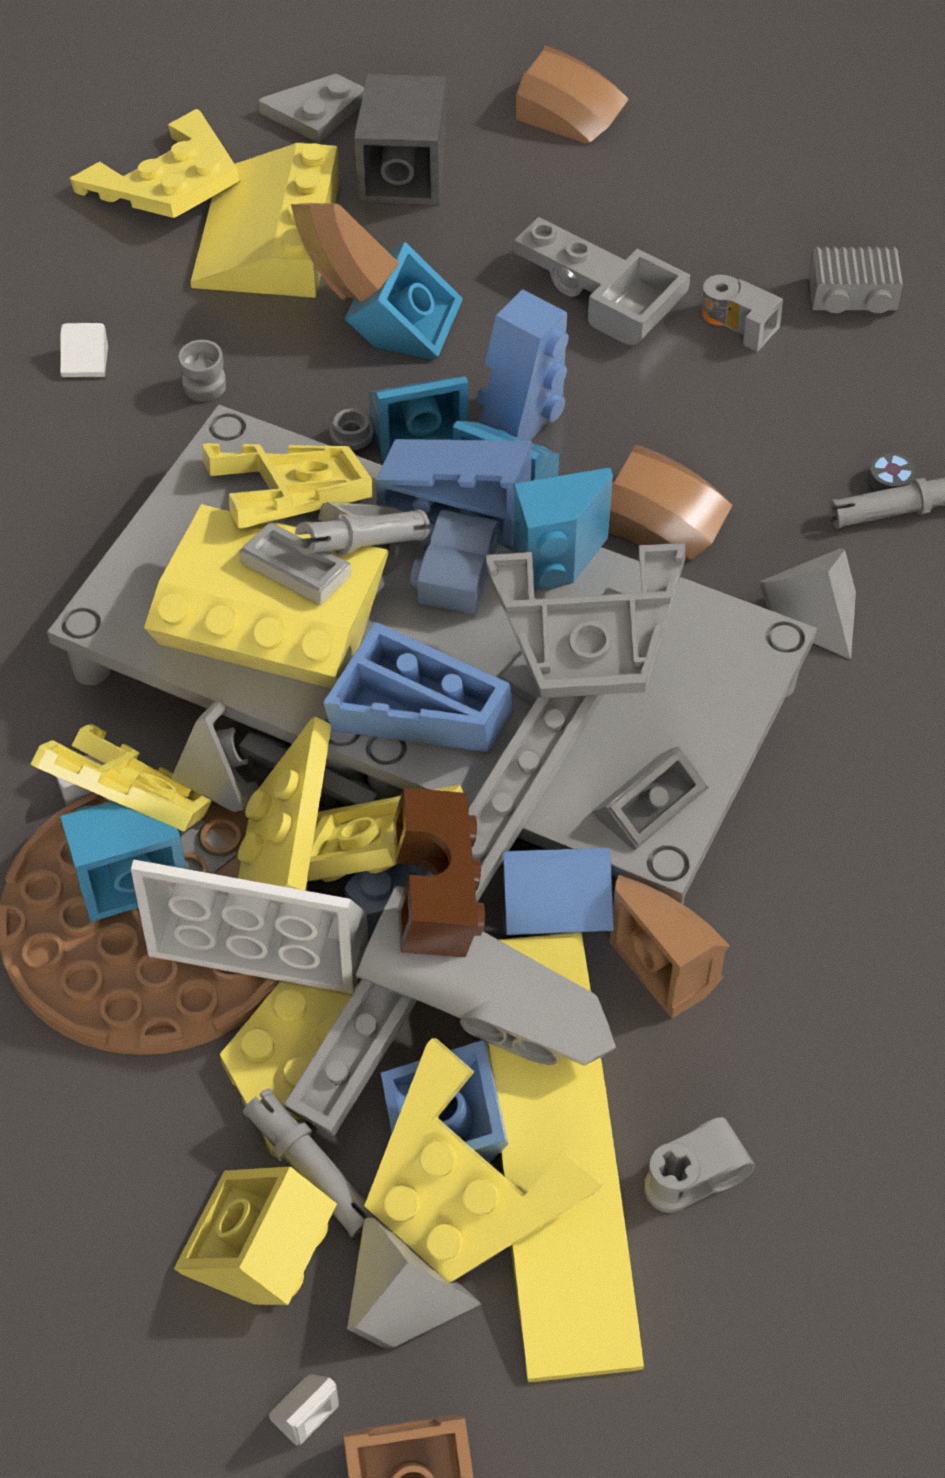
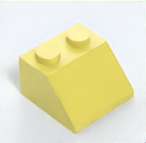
M290 1166L226 1170L223 1172L174 1269L186 1277L254 1305H288L303 1283L304 1271L315 1248L326 1236L328 1221L337 1203Z

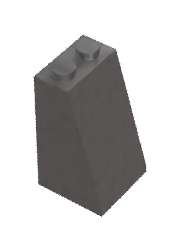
M367 74L355 131L358 202L439 205L447 114V77Z

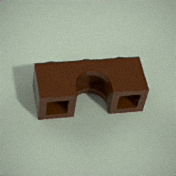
M404 787L393 819L395 863L418 865L430 871L434 876L409 875L398 906L401 953L466 957L474 936L482 935L485 922L484 904L476 902L475 892L480 884L481 863L480 859L472 857V848L477 836V818L475 815H469L467 793Z

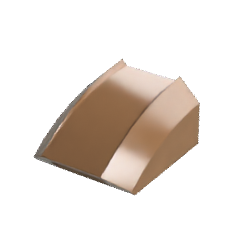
M545 45L543 51L526 73H523L516 94V120L588 144L611 125L629 99L596 70L560 50Z
M291 204L296 227L308 255L326 283L342 300L346 297L356 298L362 303L382 287L400 264L339 204Z
M634 445L614 483H612L608 534L638 545L685 543V562H688L713 543L733 505L713 485L682 464L643 446Z
M618 875L613 903L614 931L610 932L609 943L671 1019L705 999L724 978L721 972L725 952L730 945L712 926L672 897L644 883Z
M463 1415L437 1416L402 1423L366 1427L343 1433L349 1478H473L466 1420Z

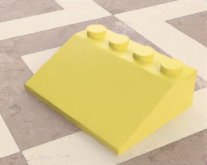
M295 143L235 163L240 181L212 196L191 278V288L316 298L321 274L314 266L303 245L296 227L291 204H336L340 185L338 147L316 143Z
M201 504L159 580L144 629L160 645L332 689L361 644L387 560L388 551L374 546L358 547L355 552L348 554H338L334 550L328 551L351 563V576L322 605H319L240 563L239 550L269 522L238 528L230 511ZM272 522L278 525L279 527L295 534V530L297 527ZM310 534L297 535L303 539L311 538Z

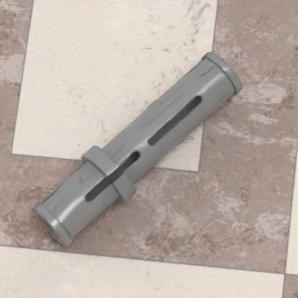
M945 477L926 481L925 478L913 479V483L910 485L848 498L833 499L829 504L831 519L837 518V520L833 521V525L836 529L844 526L905 513L917 512L919 515L928 514L932 508L945 505Z
M420 509L411 510L410 512L357 518L350 514H340L332 517L330 521L300 523L295 530V534H310L311 538L295 539V544L300 553L304 555L332 550L338 554H348L355 552L358 547L412 540L422 541L427 538L430 529L414 530V526L428 525L430 523L426 513Z
M270 1088L260 1092L262 1099L259 1101L255 1096L242 1111L243 1114L255 1124L274 1146L272 1154L278 1161L286 1160L295 1171L337 1203L332 1214L349 1232V1236L355 1238L361 1234L364 1219L370 1217L377 1218L364 1206L366 1199L310 1137L313 1132L305 1122L299 1124L273 1095Z

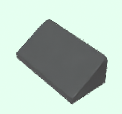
M677 746L657 756L592 812L602 824L635 850L709 787Z

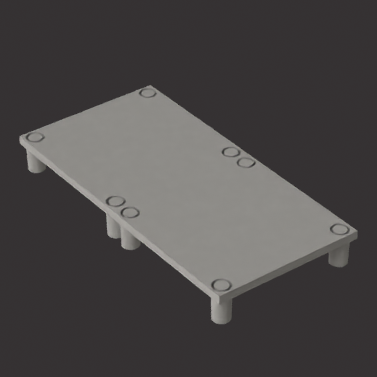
M218 405L49 628L47 634L50 644L67 651L73 676L81 684H99L108 678L112 669L206 709L213 702L223 700L226 710L221 715L293 744L314 716L329 723L323 702L332 690L331 688L160 645L144 629L159 580L200 505L203 504L230 511L229 493L270 490L260 472L210 476L203 463L202 444H220V452L242 453L243 444H260L265 453L288 454L289 445L329 446L236 410ZM356 456L372 478V497L357 500L354 504L377 505L376 478L383 465ZM320 510L299 514V516L320 521L318 520ZM423 540L399 542V564L391 573L381 576L361 643L374 623L378 622L501 679V675L522 654V651L489 574L486 578L481 601L475 615L418 604L417 588L411 587L410 580L415 559H423L426 552L423 551ZM497 543L495 554L514 553L513 546ZM601 547L574 583L560 585L552 589L534 590V598L602 595L606 587L622 594L641 593L640 562ZM680 577L646 692L604 694L519 833L518 838L547 850L609 848L611 876L618 878V875L644 883L684 904L685 895L785 698L790 696L795 690L799 670L815 640L817 628ZM511 693L514 712L489 753L331 731L325 765L332 772L350 781L359 780L363 782L366 774L368 786L378 794V800L401 796L404 787L433 790L460 784L463 793H467L469 808L532 705ZM678 746L709 788L639 848L633 850L602 824L592 811L657 756Z

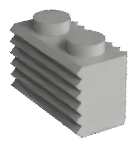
M817 246L812 251L808 275L812 310H827L830 313H840L845 310H869L873 313L898 310L903 283L898 250L895 247L888 249L885 246L880 250L878 247L871 249L869 246L865 249L861 247L854 249L852 246L848 249L844 247L837 249L835 246L831 249L827 247L820 249Z

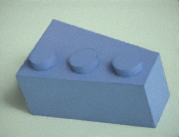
M522 289L495 316L485 360V366L492 369L488 388L482 387L479 389L476 402L483 405L479 423L494 429L503 430L522 440L531 441L549 421L554 422L558 419L565 406V398L563 397L564 379L567 374L565 349L569 340V336L566 333L567 312Z
M395 439L376 478L377 505L394 506L403 512L420 509L426 513L430 523H436L441 510L498 520V543L512 547L514 484L531 481L532 441Z
M378 622L374 623L323 702L329 724L332 725L331 731L488 753L514 712L510 683Z

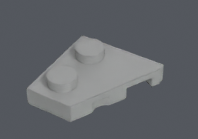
M335 73L262 97L258 100L259 113L320 143L361 107L364 87Z

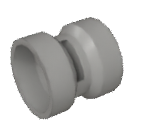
M195 340L184 345L179 351L178 359L181 372L183 373L182 385L185 395L197 402H209L219 398L226 389L221 348L209 340Z

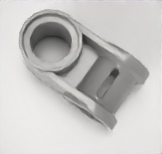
M715 1118L700 1125L692 1132L668 1144L661 1145L654 1151L649 1162V1172L644 1181V1194L646 1200L653 1208L666 1213L678 1212L714 1193L723 1192L736 1186L753 1172L755 1163L726 1118Z

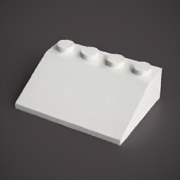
M139 860L133 861L131 873L148 956L348 994L354 993L358 980L356 973L368 944L367 913L351 899Z

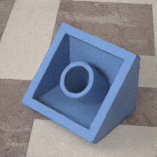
M609 848L503 852V934L614 931Z
M481 1040L450 1050L468 1065L474 1073L438 1118L490 1163L508 1145V1139L487 1043ZM420 1060L381 1073L391 1132L394 1130Z

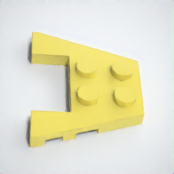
M198 109L168 124L171 138L178 142L171 147L170 151L156 159H148L138 165V169L127 175L122 176L103 163L98 162L70 177L73 190L77 194L85 196L88 193L87 190L98 192L100 199L113 203L120 198L130 200L132 208L172 218L188 211L240 180L236 165Z
M217 443L202 444L203 463L210 476L260 472L270 489L229 493L230 514L238 528L250 527L320 510L322 503L326 502L355 503L357 500L372 497V478L349 446L289 445L288 454L265 453L260 444H243L242 453L220 452V444Z
M92 723L80 728L72 746L105 763L104 765H99L53 740L40 745L31 762V765L101 795L110 802L113 801L181 831H186L202 819L212 803V800L171 779L173 773L167 769L160 767L159 770H156L137 760L140 753L127 744H122L121 747H118L104 740L107 732Z
M431 1038L424 1049L364 1206L446 1281L451 1283L515 1244L518 1240L563 1214V1212L582 1200L595 1194L602 1188L604 1183L567 1151L562 1150L528 1192L523 1194L439 1120L438 1116L474 1071L438 1039Z

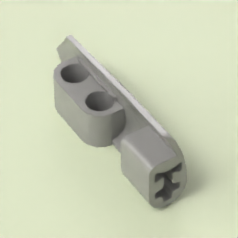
M401 886L394 888L366 947L356 977L461 1018L460 1024L463 1029L472 1036L539 1064H556L562 1056L586 1066L616 1049L597 995L485 932H482L481 936H474L466 957L401 953L398 906L404 888Z

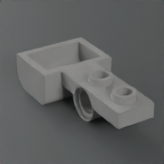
M540 217L514 240V253L549 270L554 286L561 293L575 297L584 289L592 292L589 296V324L593 328L627 345L638 344L689 290L690 274L638 248L624 260Z

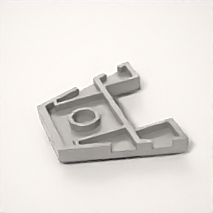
M685 543L639 545L641 593L561 598H534L532 552L486 555L489 576L541 698L646 692L685 562Z

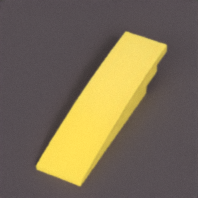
M582 932L499 939V941L591 992ZM486 1042L508 1139V1145L498 1154L501 1174L523 1194H526L559 1152L565 1150L604 1183L598 1192L563 1212V1214L510 1246L527 1382L643 1370L644 1362L602 1060L599 1058L583 1066L561 1056L556 1064L545 1065L528 1060Z

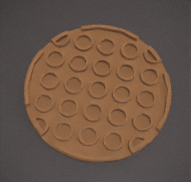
M93 792L70 803L54 814L35 831L16 855L6 874V885L0 902V951L3 963L12 985L31 1011L49 1027L76 1042L103 1051L133 1055L165 1054L186 1050L220 1038L246 1023L280 981L148 956L139 908L90 922L60 816L75 812L83 806L100 805L110 801L101 795H95ZM212 801L206 815L202 818L206 825L200 834L201 844L206 852L214 856H227L235 851L238 853L240 844L246 836L249 818L245 814L246 807L241 811L232 812ZM200 820L196 822L194 825H192L190 828L197 825L200 822ZM213 829L229 846L225 848L210 846L206 841L209 831ZM183 853L185 860H193L199 863L202 867V872L208 873L207 864L201 856L195 853ZM238 855L214 874L238 878L241 863Z

